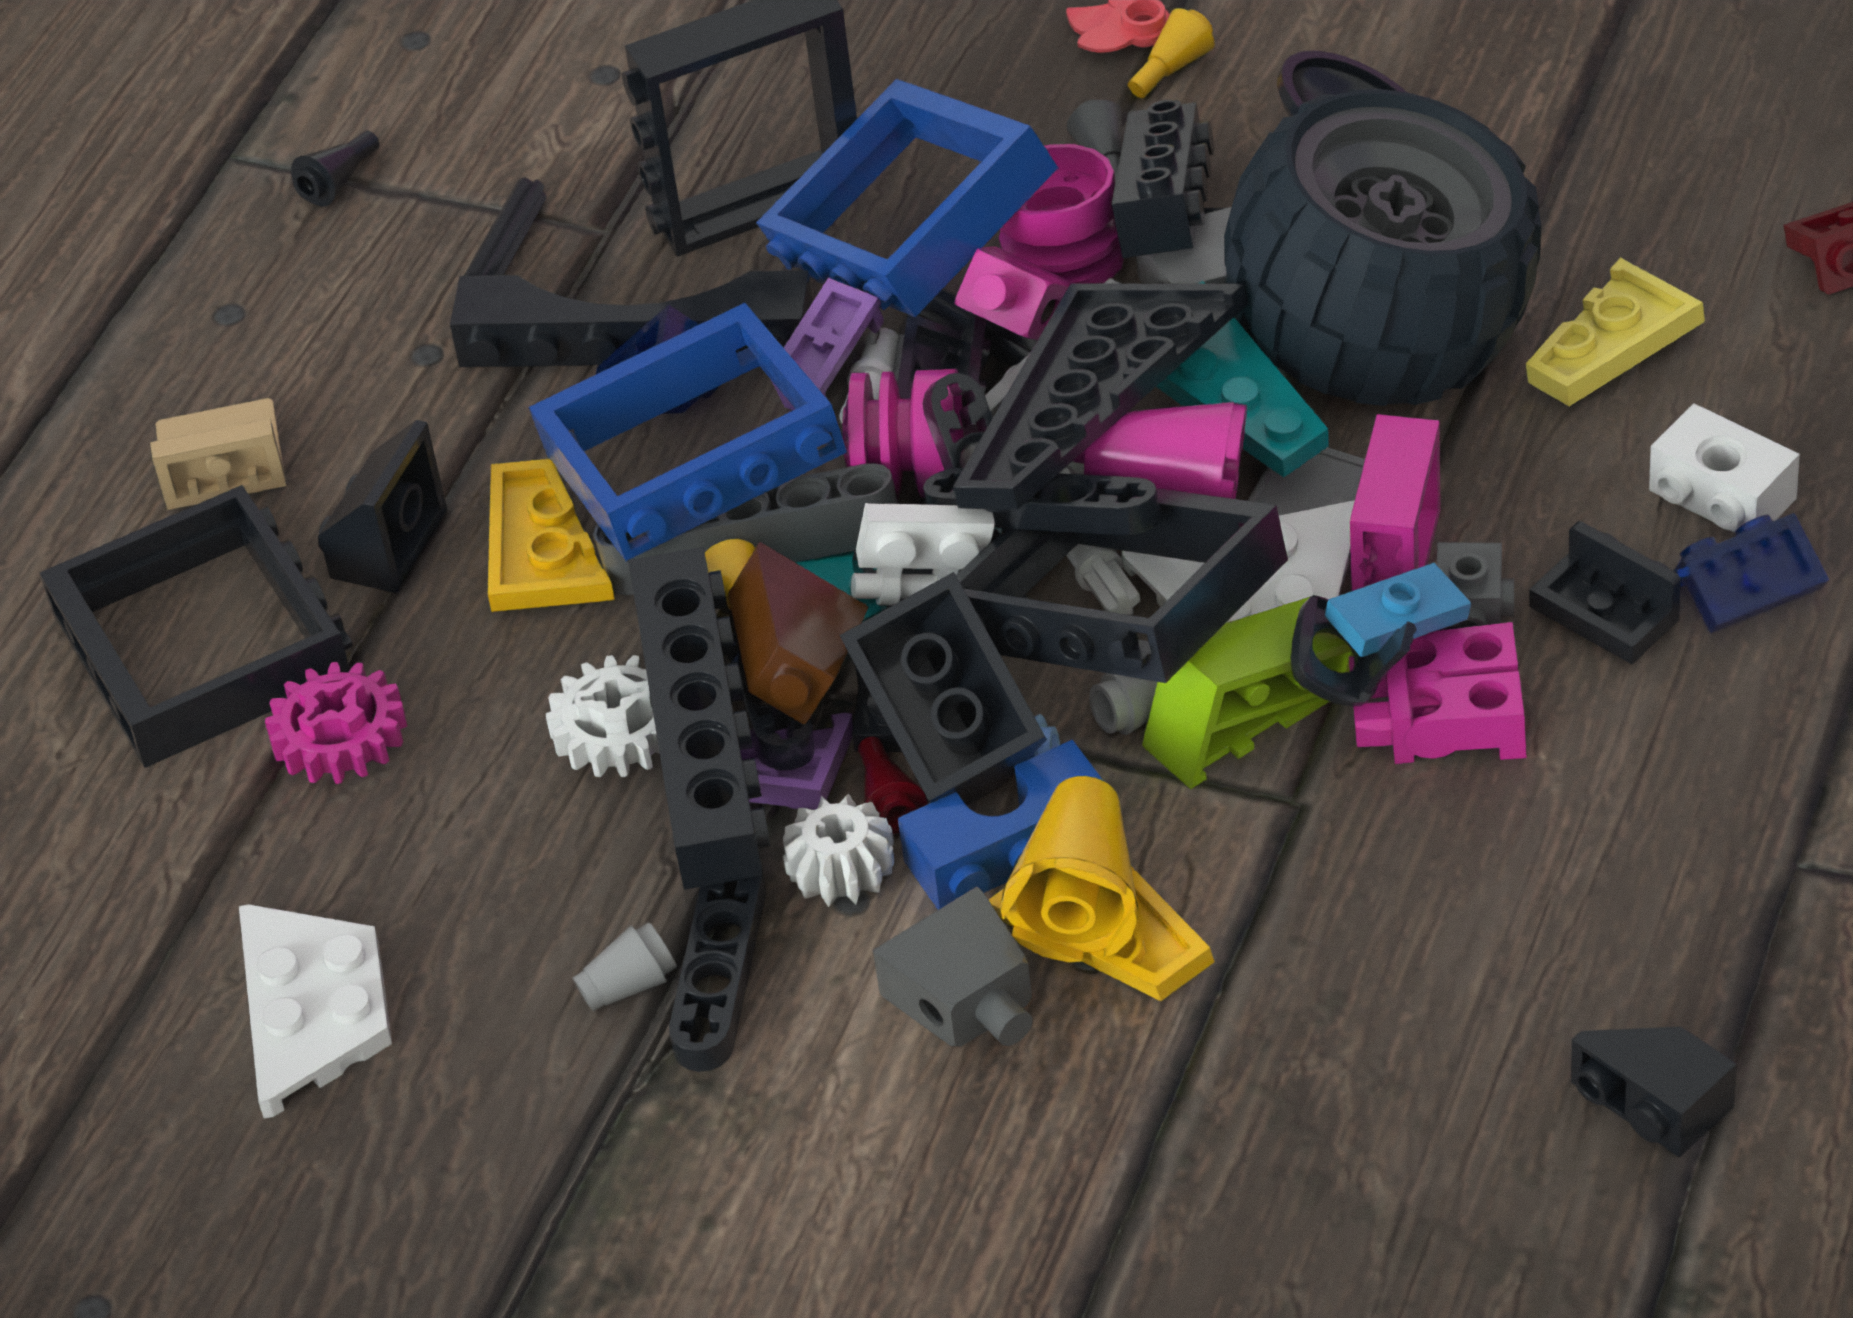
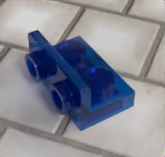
M1795 513L1772 521L1768 514L1754 518L1740 526L1735 531V537L1718 544L1714 537L1699 540L1680 552L1681 561L1673 570L1681 578V587L1687 586L1710 633L1822 589L1829 581Z

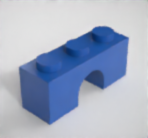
M1073 740L1015 765L1019 807L1008 814L1000 816L978 814L969 809L958 793L954 792L898 818L903 860L938 910L975 887H978L985 893L1007 883L1055 788L1062 781L1077 776H1089L1104 781Z

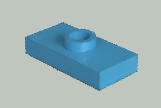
M1431 563L1328 599L1325 617L1359 656L1364 657L1378 652L1397 629H1401L1407 621L1415 624L1417 629L1413 635L1414 639L1467 620L1471 602L1435 563Z

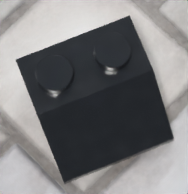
M415 420L375 449L360 472L350 478L345 495L333 514L323 520L318 534V545L320 550L323 551L331 579L396 593L447 511V505L427 422Z

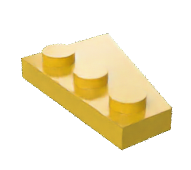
M550 459L491 464L488 599L491 612L615 600L612 583L605 568L602 569L587 532H584L576 516L574 504L555 465Z
M1131 866L1138 903V918L1132 938L1117 953L1104 957L1105 949L1084 953L1083 963L1162 1001L1215 961L1210 947ZM1002 889L988 900L1003 923L1013 927L1007 917L1003 920L1000 909L1004 890Z

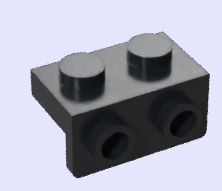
M907 314L899 328L893 367L900 399L911 398L912 383L915 371L957 369L958 373L969 375L977 381L985 394L986 381L979 379V375L987 362L992 344L990 339L984 337L986 319L973 314L965 330L961 332L925 318L913 317ZM962 394V405L965 407L967 402Z
M1578 521L1569 529V553L1529 589V607L1628 663L1633 664L1679 621L1681 578L1665 564L1653 561L1620 543L1612 535L1600 532L1584 522Z

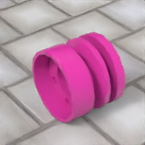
M1076 144L1045 145L1044 147L1059 168L1001 227L998 237L1002 250L1076 284H1104L1122 268L1124 261L1112 208L1115 188L1114 170L1109 159L1095 149Z
M958 370L915 371L911 398L900 399L894 372H882L879 400H874L869 373H851L848 398L843 409L842 419L843 441L847 453L844 454L846 467L869 463L884 465L892 474L897 498H899L903 471H914L920 498H925L923 489L925 481L932 475L944 471L924 415L922 404L924 394L932 383L948 374L958 373ZM947 387L948 396L940 401L941 407L944 412L954 410L962 427L959 410L963 408L962 395L954 396L950 388ZM963 427L950 433L953 442L964 437Z

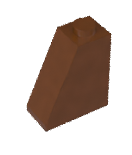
M759 541L728 592L748 690L751 694L802 724H806L834 681L848 652L839 635L861 624L869 606L854 599L851 595Z

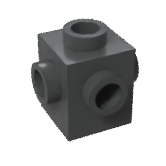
M1437 542V566L1471 602L1467 620L1440 630L1501 623V617H1514V578H1502V543Z

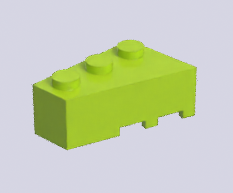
M1309 597L1225 623L1167 683L1157 682L1142 746L1190 790L1207 780L1204 768L1229 752L1240 759L1254 750V742L1251 739L1270 726L1279 722L1287 729L1330 702L1303 688L1295 680L1291 670L1290 656L1296 620L1300 608ZM1330 633L1316 634L1312 644L1314 653L1319 661L1330 670L1340 673L1349 672V657L1354 656L1351 648L1345 641Z

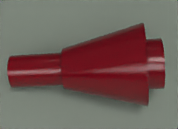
M867 737L858 746V752L866 769L864 803L873 802L876 811L879 812V817L887 818L888 825L892 828V833L897 834L900 833L898 818L927 805V797L924 791L889 759L883 742L877 737Z

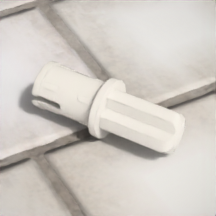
M1082 544L1075 546L1066 556L1076 569L1075 578L1082 589L1092 591L1107 612L1126 615L1134 614L1133 607L1140 602V594L1123 572L1122 558L1116 550Z

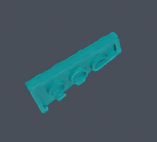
M1232 318L1156 386L1182 406L1227 402L1247 405L1243 449L1283 478L1329 447L1328 428L1235 318Z

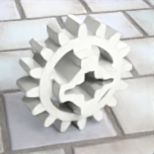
M613 655L606 656L604 668L596 670L591 664L586 662L581 664L583 677L580 679L564 676L561 679L563 693L550 694L548 699L551 712L546 713L550 738L554 741L556 754L559 757L569 755L571 768L575 770L584 767L588 762L592 763L594 776L601 777L608 767L616 766L621 777L628 776L629 765L636 762L646 770L653 768L651 755L655 752L659 753L647 673L646 669L641 668L639 656L633 655L626 665H617Z

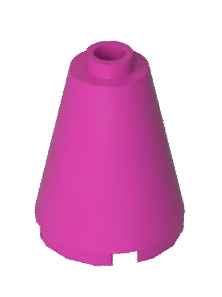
M1227 402L1128 411L1075 458L1073 463L1084 464V475L1138 477L1150 480L1159 489L1236 499L1247 405Z

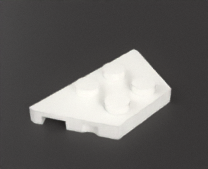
M1355 500L1280 515L1279 519L1288 561L1226 623L1312 595L1321 596L1326 599L1339 596L1349 563V520ZM1122 551L1124 570L1131 577L1137 574L1157 594L1156 602L1160 606L1205 564L1202 562Z
M249 904L239 906L258 1102L264 1119L274 1117L284 1111L282 1099L311 1081H314L321 1088L343 1075L345 1069L351 1064L365 1061L392 1044L380 947L374 926Z

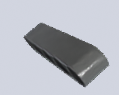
M869 463L796 477L630 560L704 547V552H706L713 545L729 539L748 541L755 548L760 541L793 562L851 552L857 546L865 503L899 504L892 474L884 465ZM597 525L593 535L603 568H605L612 583L613 591L617 594L633 595L629 562L623 559L600 526ZM628 532L625 533V535L630 543L646 535V532L634 538H632Z

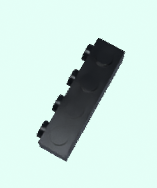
M1167 99L1155 102L1145 110L1128 112L1112 200L1122 258L1191 249L1194 247L1196 226L1205 224L1203 202L1208 201L1206 178H1211L1209 156L1214 155V141L1210 121L1200 122L1196 102L1181 104L1179 100Z

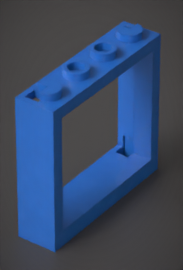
M895 79L756 224L770 241L766 245L768 253L778 257L787 270H791L793 267L808 270L809 276L820 284H823L830 278L877 296L881 302L879 308L884 311L891 307L916 317L973 258L977 248H982L1059 167L1030 125ZM915 138L981 161L888 259L824 234L835 220Z
M746 303L528 407L546 455L625 561L847 453L832 404ZM747 345V349L736 353L737 349ZM759 366L795 408V410L619 496L612 490L584 452ZM823 444L826 445L825 447H823V448L817 450V447H819V446H821V445H823ZM628 532L632 538L646 532V535L629 543L625 533Z

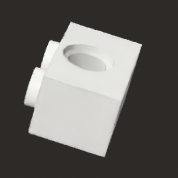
M1693 403L1651 445L1649 491L1661 496L1670 503L1678 504L1714 522L1723 529L1730 530L1755 542L1797 499L1800 454Z

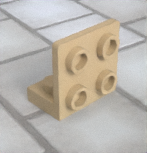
M270 398L162 419L156 422L157 441L150 442L153 463L167 510L197 505L243 485L248 494L286 486L273 400Z

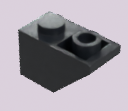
M1683 1027L1580 1031L1572 1038L1571 1083L1576 1086L1582 1096L1593 1104H1603L1629 1122L1636 1133L1643 1139L1652 1143L1658 1142L1679 1158L1734 1108L1737 1064Z

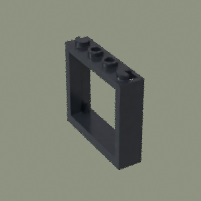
M751 0L625 45L629 70L622 72V81L630 102L636 108L637 116L630 118V126L634 139L640 150L643 151L645 159L638 162L639 175L645 190L651 195L652 204L645 208L646 216L653 234L662 233L677 257L759 227L756 222L857 120L844 13L842 6L837 0ZM805 32L821 149L679 201L660 84Z
M243 485L39 573L54 618L144 768L271 712V699H287L284 684L287 681L295 682L299 685L307 682L305 670L312 668L321 676L328 674V668L331 663L337 662L341 672L349 673L350 671L345 650L352 648L353 643L344 630L341 616L338 613L331 616L327 614L325 610L328 609V605L319 583L314 576L304 579L301 574L303 573V566L292 542L289 539L282 542L279 541L277 538L279 536L278 527L268 507L259 510ZM245 546L305 639L149 707L92 612Z
M1156 488L1161 511L1160 522L1143 533L1135 535H1108L1006 528L956 576L1000 655L1167 683L1288 561L1277 505ZM1078 544L1205 563L1150 618L1022 598ZM1137 633L1147 634L1148 641L1139 640Z

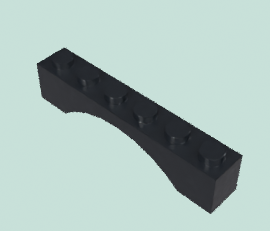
M808 270L749 271L724 285L693 296L661 303L637 305L594 304L565 298L538 288L518 275L460 276L450 320V328L459 367L617 365L743 303L747 304L784 348L813 303ZM747 345L737 349L736 353L747 349Z

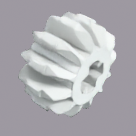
M848 793L840 803L830 804L821 796L818 809L798 808L795 823L785 826L783 837L785 871L790 876L791 882L798 884V888L802 891L805 899L821 894V897L829 907L838 897L847 896L856 905L861 890L879 893L880 885L883 881L882 877L892 874V866L895 862L892 847L894 845L892 828L888 825L887 818L879 817V812L876 811L873 802L856 806V803Z

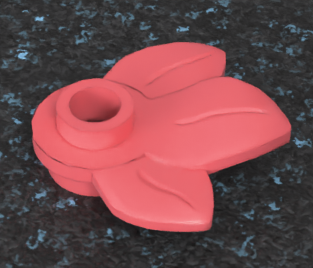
M1108 0V4L1090 7H1070L1066 9V16L1070 26L1076 33L1081 35L1077 41V46L1095 53L1114 52L1130 45L1141 48L1154 46L1170 16L1169 12L1165 10L1164 4L1159 0Z

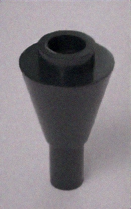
M366 130L347 144L337 145L297 157L291 166V176L296 192L303 199L321 207L330 205L356 170L359 162L379 149L380 143L377 136L373 132Z

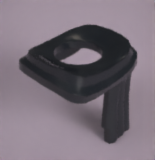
M1312 595L1300 608L1296 620L1290 656L1292 674L1303 688L1320 698L1345 706H1362L1375 694L1379 683L1386 674L1410 651L1413 635L1417 631L1415 624L1407 621L1401 629H1397L1378 652L1360 657L1325 617L1328 599ZM1318 633H1330L1344 640L1351 648L1354 656L1353 669L1349 672L1340 673L1324 666L1314 653L1312 644L1314 636Z

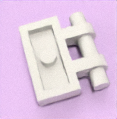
M865 503L856 554L859 568H877L876 573H853L851 579L852 597L854 599H876L877 605L893 606L900 599H906L952 572L957 575L959 569H963L990 544L995 525L993 513L984 509L958 508L957 505ZM903 568L933 569L932 575L902 574Z

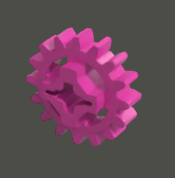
M337 662L331 663L328 668V674L321 676L312 668L305 670L307 682L299 685L291 681H287L284 684L287 699H271L270 706L273 716L265 718V724L276 761H285L287 771L292 776L306 768L308 779L311 783H316L324 773H332L335 784L343 782L345 771L353 769L356 774L365 777L368 775L366 763L373 760L377 763L386 764L390 761L386 746L401 747L403 744L400 729L407 727V719L399 689L396 683L387 685L385 673L381 670L366 677L363 663H356L349 673L341 672Z

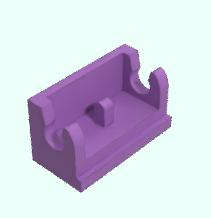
M830 278L827 279L784 346V349L824 396L867 326L871 332L877 333L884 323L883 315L879 309L881 302L877 296ZM773 383L784 407L795 410L793 405Z

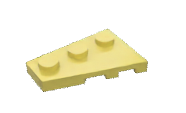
M1619 258L1610 268V281L1602 289L1593 287L1583 299L1584 310L1574 321L1562 322L1526 362L1528 383L1565 405L1571 406L1704 323L1703 302L1630 262Z

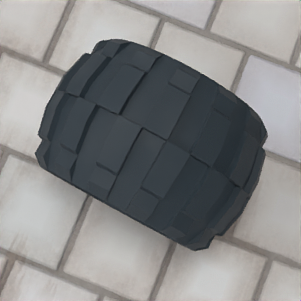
M1350 89L1345 93L1321 95L1300 104L1298 114L1283 117L1274 132H1270L1240 176L1224 233L1226 284H1244L1248 305L1235 316V319L1250 334L1255 343L1277 368L1296 378L1299 383L1324 394L1371 405L1387 406V404L1400 403L1417 405L1441 399L1446 389H1463L1496 358L1511 338L1514 328L1524 315L1536 282L1537 265L1540 260L1542 227L1536 186L1524 177L1523 174L1526 165L1512 147L1499 139L1489 130V127L1456 108L1412 93L1383 89Z

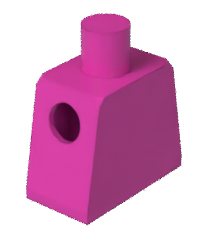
M996 246L977 248L954 304L1020 336L1038 340L1069 285L1076 283ZM1054 299L1053 312L1045 322L1042 320V313L1046 305Z

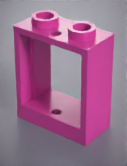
M1376 415L1349 520L1352 591L1428 564L1440 514V421Z

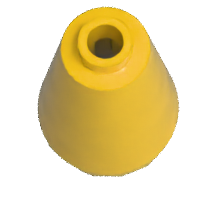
M1077 776L1068 778L1055 788L1003 890L1000 910L1003 920L1007 917L1013 926L1012 936L1020 945L1042 957L1068 963L1083 962L1084 953L1105 949L1104 957L1117 953L1131 940L1137 923L1138 903L1119 797L1108 783L1094 777Z

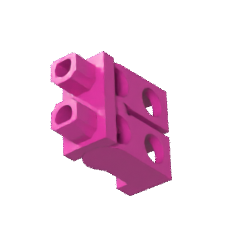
M1512 622L1439 630L1414 638L1410 645V651L1386 674L1379 683L1375 694L1371 697H1388V701L1353 706L1357 748L1393 745L1395 764L1413 763L1414 755L1435 759L1445 757L1458 750L1499 748L1500 760L1527 758L1525 717ZM1349 657V668L1351 671L1354 667V657Z

